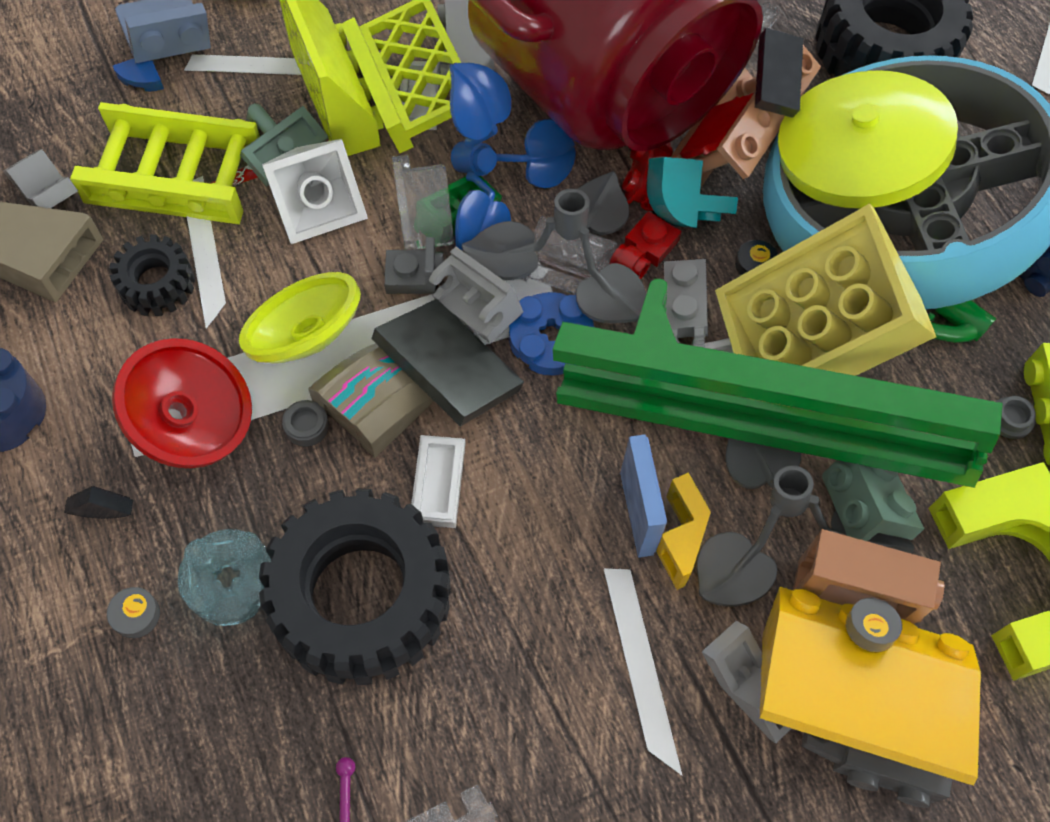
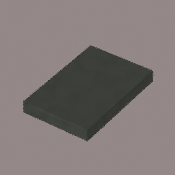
M434 299L376 327L371 338L460 427L518 393L524 383L518 375L438 299Z

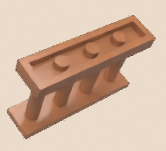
M804 45L801 96L821 67ZM744 68L736 82L717 105L731 101L736 96L742 97L755 92L756 77L753 78L748 70ZM754 93L717 147V150L711 151L705 156L701 154L688 158L703 160L701 187L713 169L728 163L742 179L748 178L779 132L784 115L754 108ZM703 119L687 132L670 158H682L679 153Z

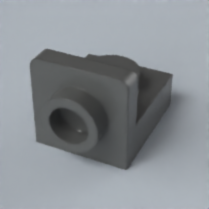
M426 237L425 250H386L384 283L386 294L435 293L436 285L432 284L429 278L433 271L444 262V253L436 252L435 237Z

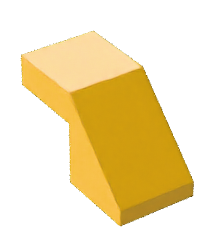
M689 472L672 479L666 496L682 525L663 533L656 550L676 590L685 587L692 573L711 514Z

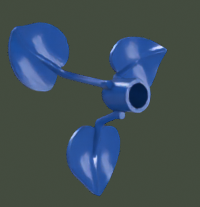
M475 63L450 64L451 116L457 131L466 137L465 141L458 142L452 149L451 163L456 171L467 174V181L474 182L482 190L469 191L460 202L455 225L456 247L462 250L463 243L472 240L484 229L497 223L511 221L510 211L506 204L494 201V190L479 177L490 173L495 168L497 161L527 162V181L535 187L551 188L560 184L569 175L574 165L576 154L573 139L553 120L549 119L539 120L528 130L524 143L527 154H497L490 145L481 143L496 135L498 132L496 124L508 118L511 112V94L507 83L497 72Z

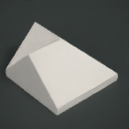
M342 139L296 147L262 164L291 244L368 219Z

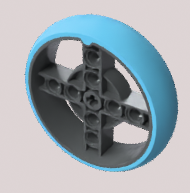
M949 56L896 58L873 63L846 73L893 71L922 79L946 96L955 111L957 121L986 130L963 137L957 133L956 150L953 159L943 175L930 187L904 201L874 208L887 233L910 237L915 251H897L914 283L925 309H936L960 304L995 291L1025 272L1040 258L1050 246V104L1038 91L1025 81L998 67L974 60ZM777 135L765 167L763 202L775 240L784 252L859 209L825 204L797 189L787 178L781 166ZM1033 177L1037 178V194L1017 216L994 231L970 241L961 218L970 209L978 191Z

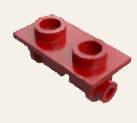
M670 142L648 151H635L631 149L632 167L622 184L628 205L634 200L641 203V207L644 210L653 211L647 195L649 158L671 157L673 148Z

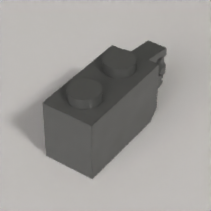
M804 733L802 747L834 762L833 771L848 776L847 783L852 786L869 791H878L879 787L898 792L897 799L899 801L921 808H929L930 803L932 804L950 797L952 779L811 734Z

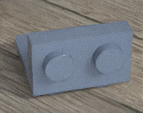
M141 0L120 4L115 8L118 21L135 63L211 48L207 13L202 2L193 4L191 0Z

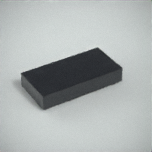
M765 28L759 36L754 108L791 118L800 111L804 38L770 28Z

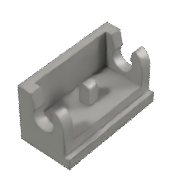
M455 247L450 251L451 255L433 271L429 278L432 284L437 285L448 275L446 282L439 286L432 296L434 299H438L462 323L491 344L523 313V309L511 285L458 247Z

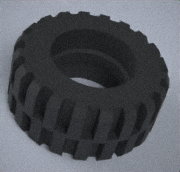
M826 0L816 29L817 53L820 59H823L822 64L828 73H834L835 77L873 63L910 56H949L959 58L973 29L972 20L974 17L971 4H968L969 0ZM875 22L898 26L911 35L888 31Z
M357 488L356 496L345 497L343 490L329 493L330 501L318 504L317 500L313 499L302 505L305 513L297 519L294 515H290L281 524L285 533L280 539L276 536L271 538L266 548V552L271 560L270 562L261 563L259 580L264 586L258 592L260 605L267 615V624L292 659H296L303 669L314 676L321 673L325 675L329 682L342 685L345 679H354L357 685L372 684V677L384 674L386 680L400 675L398 667L404 663L409 662L413 667L424 657L422 649L427 644L434 646L441 634V621H447L450 609L449 594H451L445 549L440 545L439 535L432 523H424L422 512L412 504L406 505L403 509L398 496L385 492L382 494L381 499L374 498L372 489ZM355 551H374L396 561L402 572L403 587L394 604L381 616L362 624L341 625L325 620L316 610L313 602L315 584L324 569L335 559Z

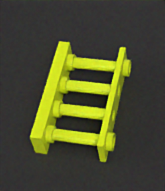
M100 102L98 109L110 132L106 147L98 167L75 166L70 177L83 203L180 217L188 216L240 225L244 211L236 188L232 187L241 160V150L260 137L255 122ZM127 137L149 139L137 172L115 171ZM166 142L187 144L177 176L174 178L154 176ZM204 147L226 150L216 182L212 184L193 181Z

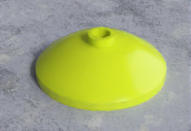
M327 272L302 279L284 288L258 307L245 322L239 336L241 349L251 360L270 364L299 360L322 351L342 333L356 313L361 295L356 281L346 273Z

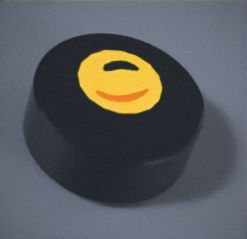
M748 241L738 251L735 261L736 270L740 275H743L777 256L778 252L771 244L765 241Z

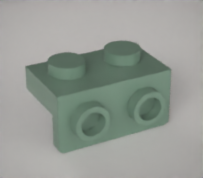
M836 460L822 474V479L847 536L868 542L877 533L913 540L924 530L916 513V505L913 499L906 493L898 472Z

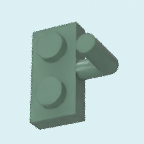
M254 103L248 108L246 121L255 122L258 131L261 130L264 134L241 150L240 156L267 187L269 183L262 164L296 147L327 142L329 136L304 106L276 124L261 105Z

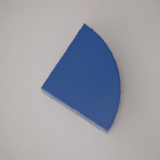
M133 58L112 66L118 79L126 86L144 88V91L148 92L164 89L152 60L135 63Z

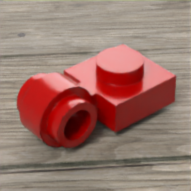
M648 211L625 237L624 244H621L616 249L609 264L618 263L633 270L641 280L647 273L650 264L658 267L680 241L682 231Z

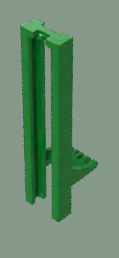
M654 279L650 282L634 335L562 321L552 349L553 361L565 363L563 369L564 379L561 387L559 386L556 392L558 404L975 488L983 472V465L987 463V453H992L1000 436L1003 405L1000 402L677 343L666 315L667 282L663 279Z

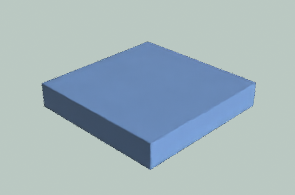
M645 434L629 437L620 472L638 558L654 555L667 524L649 439Z

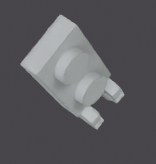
M706 259L664 261V280L667 282L666 315L677 343H680L678 338L694 337L692 346L705 348V336H708Z

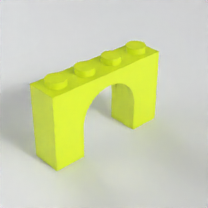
M1044 462L978 481L975 488L962 486L945 491L928 508L948 549L995 535H1009L1031 543L1050 562V473ZM1050 611L1012 622L991 635L1013 681L1050 669Z

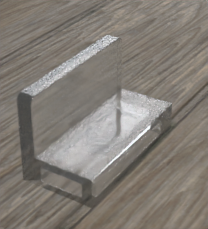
M409 155L393 156L392 162L405 251L426 248V237H435V247L452 245L454 237L445 166L441 164L411 168Z

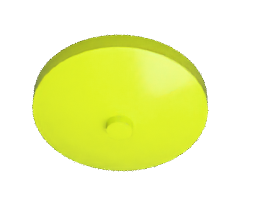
M861 71L845 74L827 80L807 91L801 96L800 111L793 118L784 116L778 134L780 163L787 178L797 189L825 204L858 209L868 204H871L874 208L895 204L909 199L930 187L949 167L956 150L957 117L946 96L933 85L917 77L893 71Z

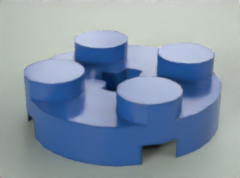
M546 292L522 298L519 303L523 313L509 325V344L513 354L518 360L520 357L523 362L529 365L530 370L538 374L562 375L565 363L553 361L552 349L555 341H549L547 334H540V331L548 326L560 329L562 321L594 327L593 320L588 318L579 309L576 295Z

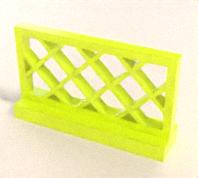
M412 0L361 26L358 25L355 17L341 23L384 125L399 153L414 147L410 139L411 137L452 118L450 101L445 100L451 89L450 69L446 76L435 74L433 71L438 62L453 64L461 63L431 0ZM424 10L427 11L421 24L409 22L412 16ZM386 29L392 30L387 41L373 39L372 37ZM403 32L415 34L410 45L398 43ZM426 36L439 38L434 49L421 47ZM392 53L404 55L399 66L386 64ZM415 57L428 59L422 71L409 69ZM404 78L416 81L410 93L398 91ZM427 83L441 85L434 98L421 95ZM415 105L429 107L426 115L410 121L409 117Z

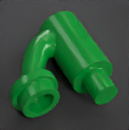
M972 300L952 306L936 308L935 312L954 326L933 323L932 321L936 315L932 312L928 314L936 334L934 339L954 343L972 340L977 342L997 319Z

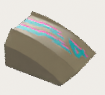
M376 343L351 355L308 388L312 401L318 403L325 410L326 414L330 415L354 436L374 458L434 402Z

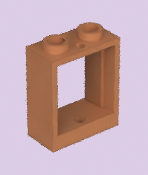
M821 529L798 561L793 591L795 589L808 590L816 594L820 599L840 605H855L864 598L881 599L889 603L898 612L901 619L915 625L920 623L932 610L939 608L943 599L945 585L944 581L938 580L941 565L939 561Z

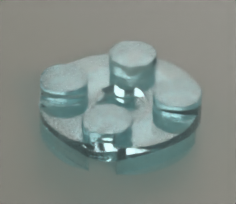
M237 529L219 530L204 536L202 539L193 540L185 549L184 559L178 571V588L182 599L196 615L214 625H235L251 619L259 612L257 609L261 606L258 592L264 586L259 580L260 565L271 560L266 552V547L256 534ZM231 566L234 571H240V576L232 579L230 587L224 588L221 581L216 580L217 574L221 573L225 567Z

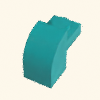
M670 157L649 158L647 176L648 199L654 212L671 225L697 228L698 220L721 221V213L736 214L738 197L700 194L703 160Z

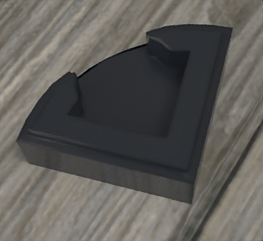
M91 486L67 497L64 513L98 519L121 518L131 515L133 500L130 497Z

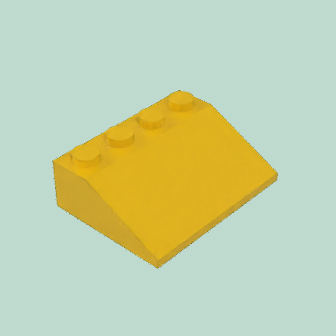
M779 587L762 637L760 719L974 786L978 778L981 671L973 644L968 643L957 635L950 633L936 634L920 629L913 623L901 619V634L889 649L882 652L867 651L855 644L846 630V618L854 604L840 605L820 599L816 594L808 590L795 589L793 591Z

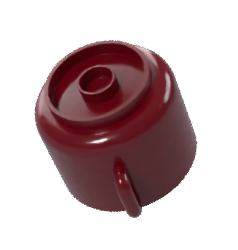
M757 0L468 1L470 29L478 45L571 139L587 148L599 150H613L626 146L635 151L653 150L668 144L691 129L719 103L736 82L754 52L763 23L762 8Z

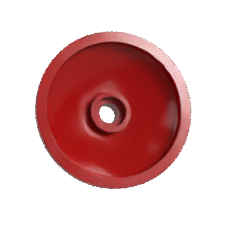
M179 338L163 339L149 343L135 351L126 360L114 382L112 403L115 418L121 431L128 441L142 454L161 464L176 468H199L214 464L233 452L242 442L249 429L252 416V402L243 376L227 357L203 343ZM169 409L179 411L182 419L173 418L169 413Z

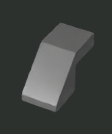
M42 149L33 152L3 171L32 206L52 208L78 192L69 177L61 176Z
M735 621L702 651V654L723 690L771 741L777 743L792 728L760 719L762 652L749 627Z

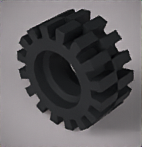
M150 234L149 242H145L143 236L136 237L137 245L132 246L129 241L122 245L126 253L123 254L116 251L113 257L117 263H110L109 269L112 273L110 279L124 304H127L130 310L136 312L138 309L141 315L148 316L150 309H152L155 316H162V308L168 307L171 313L177 310L174 304L176 301H179L182 305L188 301L184 292L192 294L194 290L192 282H195V275L185 252H183L182 247L177 242L173 244L172 239L166 236L160 241L158 235ZM155 267L168 268L167 274L161 280L152 284L138 283L139 277L145 271Z

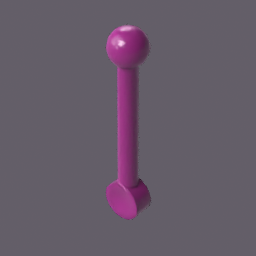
M343 757L338 760L335 767L337 774L340 776L339 822H350V776L355 772L356 766L353 759Z

